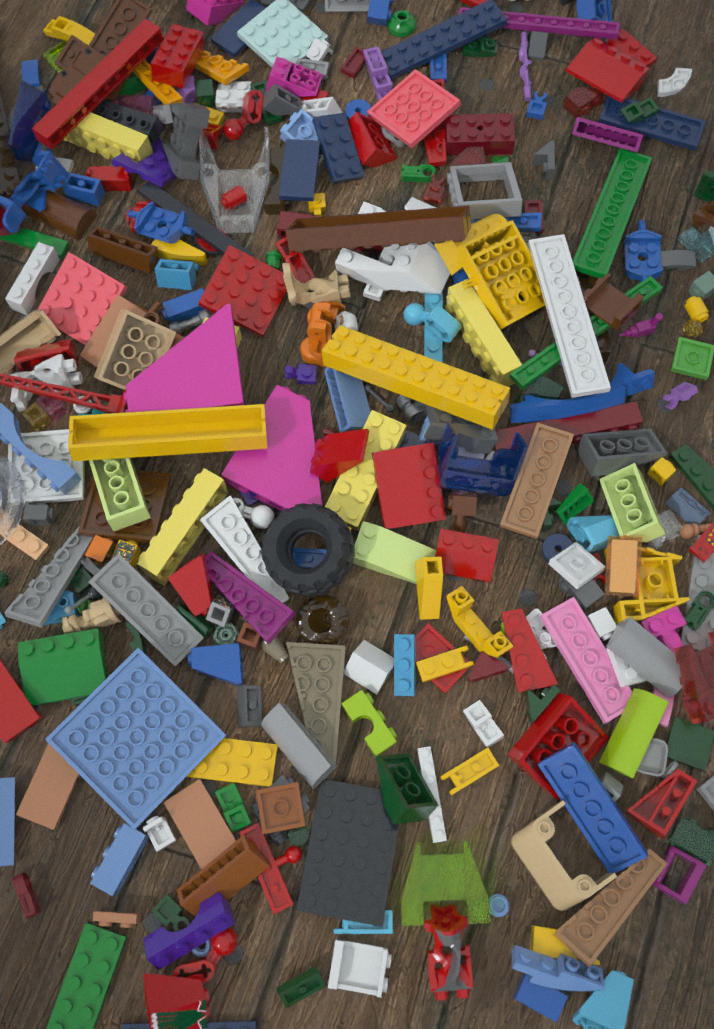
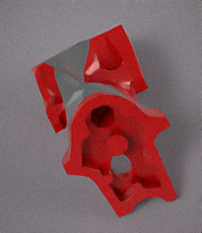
M435 904L430 905L432 918L424 921V927L427 932H431L434 936L433 950L428 951V977L431 992L435 993L437 1001L446 1000L448 998V991L456 990L458 998H468L470 989H473L471 954L469 944L461 947V938L464 929L467 927L468 919L466 916L458 914L454 904L444 907H438ZM448 946L452 949V952L448 954L442 947ZM461 955H463L464 958H465V961H464L463 964H460V962H461ZM437 962L442 964V967L439 969L435 968Z

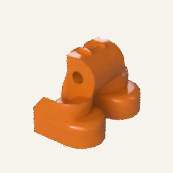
M324 301L313 304L307 314V334L309 337L305 338L300 346L301 357L307 364L327 367L323 365L322 349L331 339V323L335 324L337 315L346 311L345 305L334 301Z

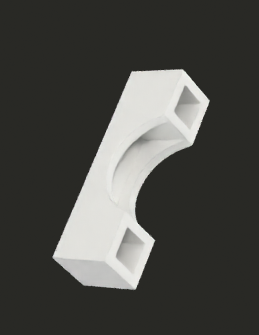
M38 242L5 298L12 310L25 315L29 314L36 302L35 292L40 278L47 272L53 273L60 260L54 247Z

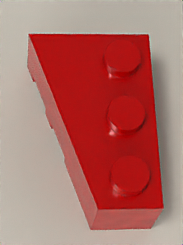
M677 769L637 803L627 809L625 815L663 839L698 780Z

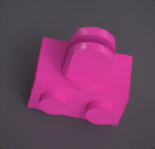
M677 606L639 623L676 655L683 651L684 644L677 630L687 623Z

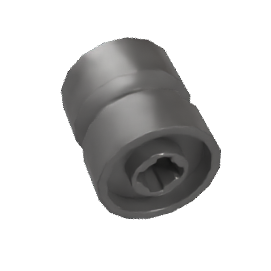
M403 395L398 396L396 399L398 406L404 411L403 415L409 424L417 423L427 416L426 407L416 406V400Z

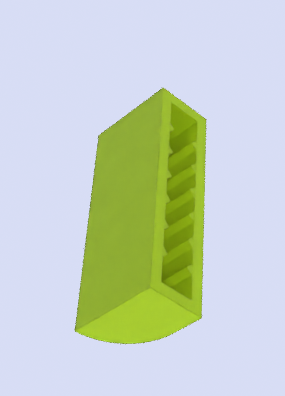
M634 688L599 763L614 772L634 778L669 702L655 694Z

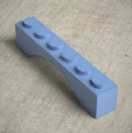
M0 403V439L6 445L10 443L13 446L11 450L18 457L23 455L26 458L24 462L31 469L33 467L37 468L38 471L36 473L44 481L48 479L51 482L49 485L56 492L60 490L66 495L82 480L80 476L64 460L44 458L28 449L22 440L20 422L9 409Z

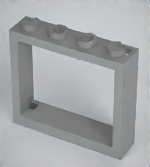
M511 162L450 166V173H447V184H449L451 203H453V206L470 205L471 219H483L492 214H500L503 217L521 216L522 198ZM504 180L509 199L463 202L459 183Z

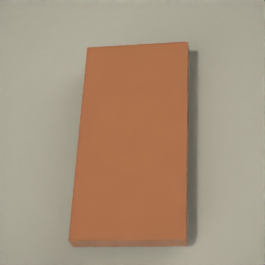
M120 295L116 296L80 353L81 357L96 367L99 365L121 309L128 310L143 318L148 316L146 312Z
M49 743L16 815L56 830L80 774Z
M198 779L163 802L201 869L237 841L201 779Z

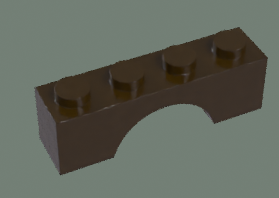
M267 147L268 173L275 175L278 181L272 187L264 190L265 215H280L281 211L286 212V208H289V200H279L285 147Z

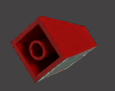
M151 973L143 974L145 1005L150 1029L207 1028L206 1018L210 1017L208 1006L210 999L208 989H203L201 980Z

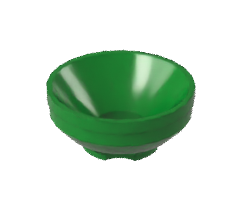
M406 10L397 11L391 15L390 21L388 20V30L396 37H408L416 30V19ZM405 16L406 19L400 20L398 17Z

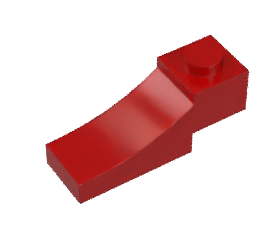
M287 237L275 243V247L282 255L283 261L290 264L295 279L301 283H307L311 278H315L303 254L289 251Z

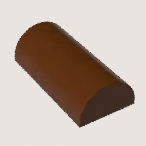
M51 189L46 190V207L42 212L35 210L25 203L21 207V210L26 215L76 240L80 239L97 216L94 210L55 191L52 192Z

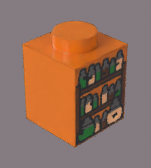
M95 535L85 556L104 567L112 559L117 546L113 543V539Z

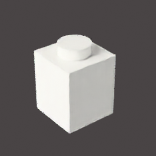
M606 607L587 616L600 639L606 641L611 638L616 624Z

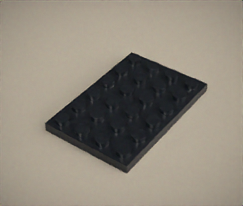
M326 779L320 783L296 911L383 927L399 824L394 825L384 807L381 789Z

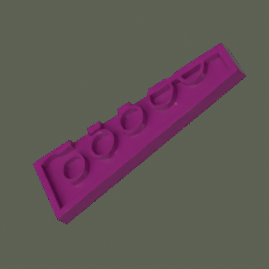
M212 551L206 556L210 580L266 643L270 644L296 615L294 611Z

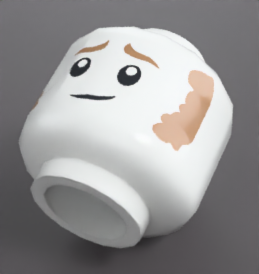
M343 311L337 315L334 324L335 331L341 325L358 332L357 318L354 314Z

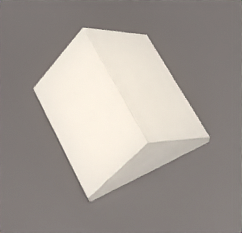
M363 640L352 653L344 670V675L377 695L394 668V658Z

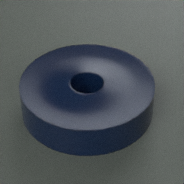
M550 535L542 545V555L549 563L551 558L560 553L555 551V547H559L562 552L573 543L565 535Z

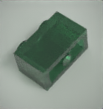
M682 817L670 839V844L710 867L714 860V831L710 829L706 831L699 827L700 824L689 817L686 820Z

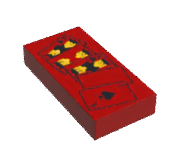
M714 522L688 550L703 563L714 552Z

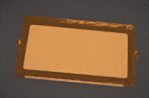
M627 535L608 536L605 595H618L621 598L624 596L639 597L642 537H627Z

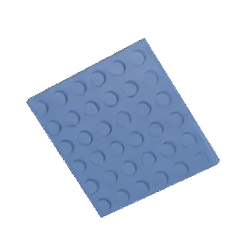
M137 648L45 740L135 830L213 750L226 734L140 648Z

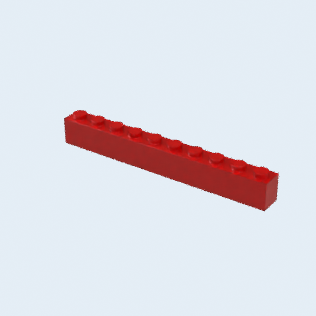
M147 19L138 24L124 40L35 124L32 130L37 140L53 150L163 42L161 28Z

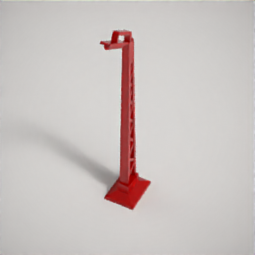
M0 373V385L107 412V414L125 413V409H128V404L124 400V392L121 396L114 394L108 396ZM70 393L73 398L64 395ZM76 395H81L85 397L79 400ZM93 398L96 404L87 401ZM98 399L109 401L108 407L101 405Z

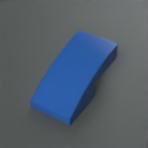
M38 59L22 61V82L24 88L38 87L41 84Z

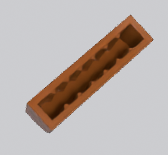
M243 835L177 889L180 905L194 916H197L200 903L218 892L228 901L269 867L266 858L259 848Z

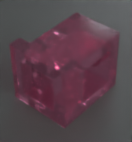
M42 395L36 399L54 422L69 411L61 400Z

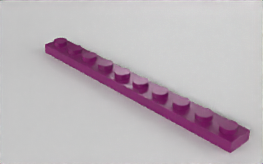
M460 7L458 15L471 8ZM501 11L507 19V25L500 28L617 39L620 29V22Z

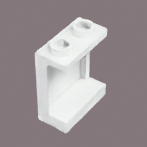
M336 939L328 988L336 990L339 988L381 997L382 992L387 991L388 978H385L384 974L385 968L390 969L392 954H388V948Z

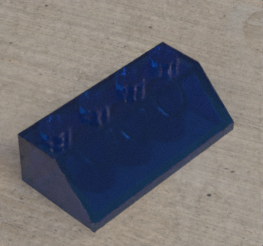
M25 81L20 83L8 145L17 160L33 163L32 159L39 141L32 128L50 111L51 102L46 93Z

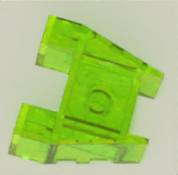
M467 841L462 842V854L421 855L420 842L416 843L400 901L401 925H424L423 901L465 900L468 924L491 923L489 898Z

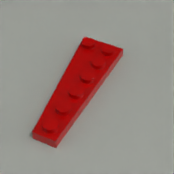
M444 79L432 80L444 89ZM445 120L423 138L428 164L433 167L446 165Z

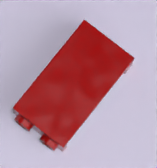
M0 658V738L4 743H9L44 717L39 711H35L5 667V660Z

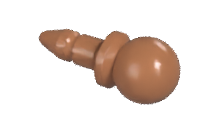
M683 524L679 528V534L684 539H690L693 536H698L700 532H705L711 524Z

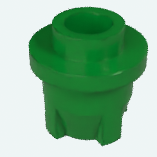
M271 250L265 255L267 259L266 264L278 270L280 268V261L283 260L280 252Z

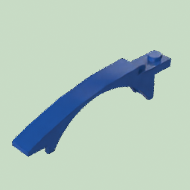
M623 363L617 364L616 374L610 382L611 389L609 392L568 400H551L525 395L523 396V402L510 406V421L518 423L559 419L595 412L625 403V397L653 388L655 372L652 369H648L634 374Z

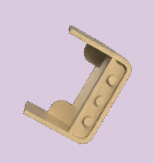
M43 310L32 311L0 335V373L9 375L13 372L14 357L17 352L27 348H36L44 343L51 344L57 339L55 336L61 335Z
M564 801L553 805L517 831L511 838L513 849L551 905L557 910H567L580 903L617 877L615 873H606L595 882L588 875H578L571 880L545 842L553 836L555 831L554 824L549 816L566 804Z

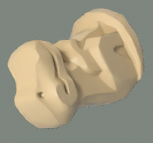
M103 597L102 600L92 602L89 605V609L82 611V616L80 617L75 614L62 617V629L64 634L106 627L122 622L123 615Z

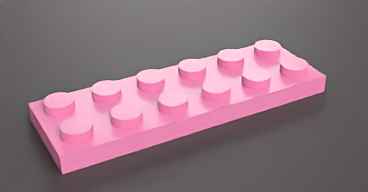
M572 597L540 615L541 621L603 724L622 714L632 694V690L629 686L620 687L608 652L576 599Z

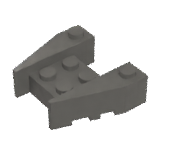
M191 103L168 104L176 116L173 119L174 131L170 137L171 142L162 141L166 156L173 173L178 178L198 180L201 163L195 158L200 128L207 129L210 110L204 105Z
M418 401L415 403L416 406L426 407L430 426L424 435V439L434 442L443 441L449 443V446L454 448L457 446L463 447L470 453H490L498 441L495 428L492 430L479 424H472L471 421Z

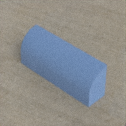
M327 367L324 372L340 432L363 429L371 411L362 380Z
M15 777L0 778V867L14 865Z

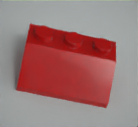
M355 112L348 120V125L361 164L375 168L395 161L397 156L389 140L383 135L381 125L371 117Z
M71 339L61 340L53 344H44L32 349L27 348L17 352L14 357V363L21 372L33 371L35 366L58 354H62L65 360L74 359L76 366H79L76 348Z
M441 529L436 557H441L443 574L490 583L499 539Z

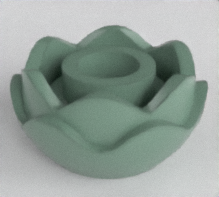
M227 623L225 627L218 625L213 637L218 645L235 644L239 633L233 624Z

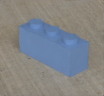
M126 823L117 828L114 834V842L106 848L102 856L104 860L100 866L98 865L91 875L93 879L90 884L111 896H118L149 839L148 834L137 828L134 830Z

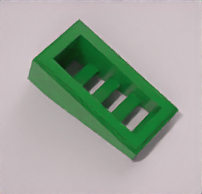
M579 483L556 512L565 525L570 518L577 516L593 503L594 499L588 488Z

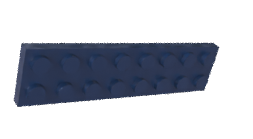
M493 0L481 3L381 51L388 68V75L391 80L430 62L432 59H436L507 25V19Z

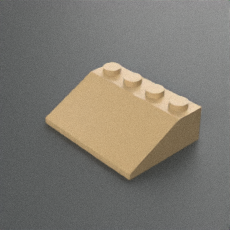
M121 309L94 377L125 390L126 385L170 350L176 332L128 310Z

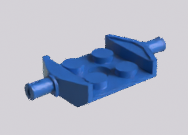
M150 202L138 212L129 209L127 213L128 217L136 219L134 228L138 234L172 244L176 243L184 234L191 236L195 234L194 228L187 227L188 218L185 211L179 214L156 207L154 202Z
M642 220L638 221L639 230L625 236L624 248L626 276L642 282L649 276L657 279L662 275L660 246L662 236L646 230V221L643 220L642 223ZM644 256L647 260L640 261L638 257Z

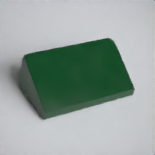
M187 605L176 607V610L205 639L210 637L215 629L214 626L200 615L195 617Z

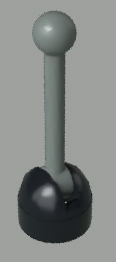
M91 585L87 590V596L72 606L65 607V613L71 614L74 608L89 598L98 600L103 596Z

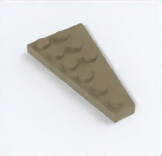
M286 642L305 727L337 765L346 646Z

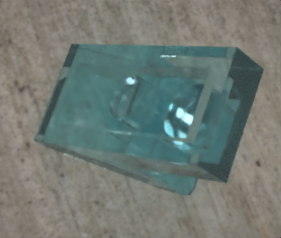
M692 226L678 238L688 250L695 251L696 257L701 262H704L714 254V244L709 230L701 235Z

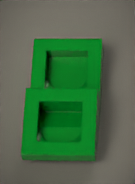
M235 782L215 790L231 832L251 824Z

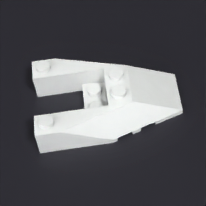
M363 202L358 214L386 211L375 205ZM430 242L423 245L409 243L406 246L392 244L389 247H384L378 261L342 248L335 262L338 273L347 274L348 277L384 291L400 290V292L418 291L419 293L441 294L450 275L438 250Z

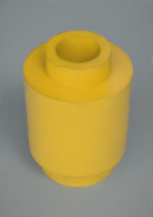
M693 296L686 300L684 308L692 321L700 324L709 318V311L701 297Z

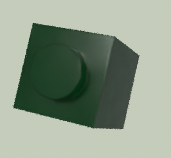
M212 79L197 80L196 90L199 105H204L205 107L216 106Z

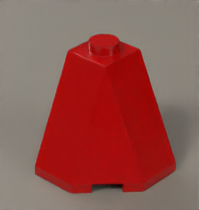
M202 553L197 558H193L178 568L168 577L195 617L199 614L202 616L207 614L214 600L206 556Z

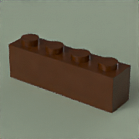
M98 226L94 227L87 234L89 253L149 274L159 262L158 247Z

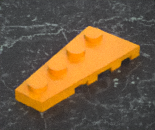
M203 50L195 68L220 83L228 85L249 71V64H237V60L233 59L227 61L224 60L223 56H211L210 52Z

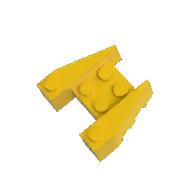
M612 543L604 550L607 569H611ZM638 546L636 590L633 593L634 600L619 601L613 606L616 626L629 617L639 624L641 621L677 606L679 608L690 600L689 597L678 598L673 566L682 560V556L668 552L662 553L655 551L653 548Z

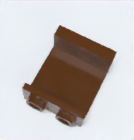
M607 273L603 278L600 277L596 281L592 289L586 290L583 298L589 312L618 331L641 308L644 297L637 293L632 299L609 284L611 274Z

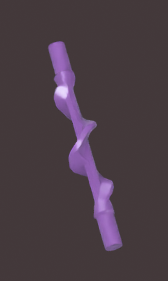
M522 32L519 60L523 65L519 73L524 81L525 101H530L532 82L529 80L528 66L533 62L527 58V48L529 46L527 32Z

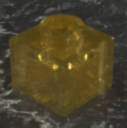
M37 402L21 413L36 431L51 421L50 417Z

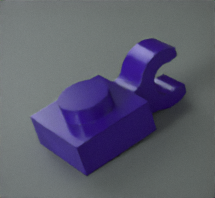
M299 364L298 369L292 366H285V378L297 379V384L316 385L317 365Z

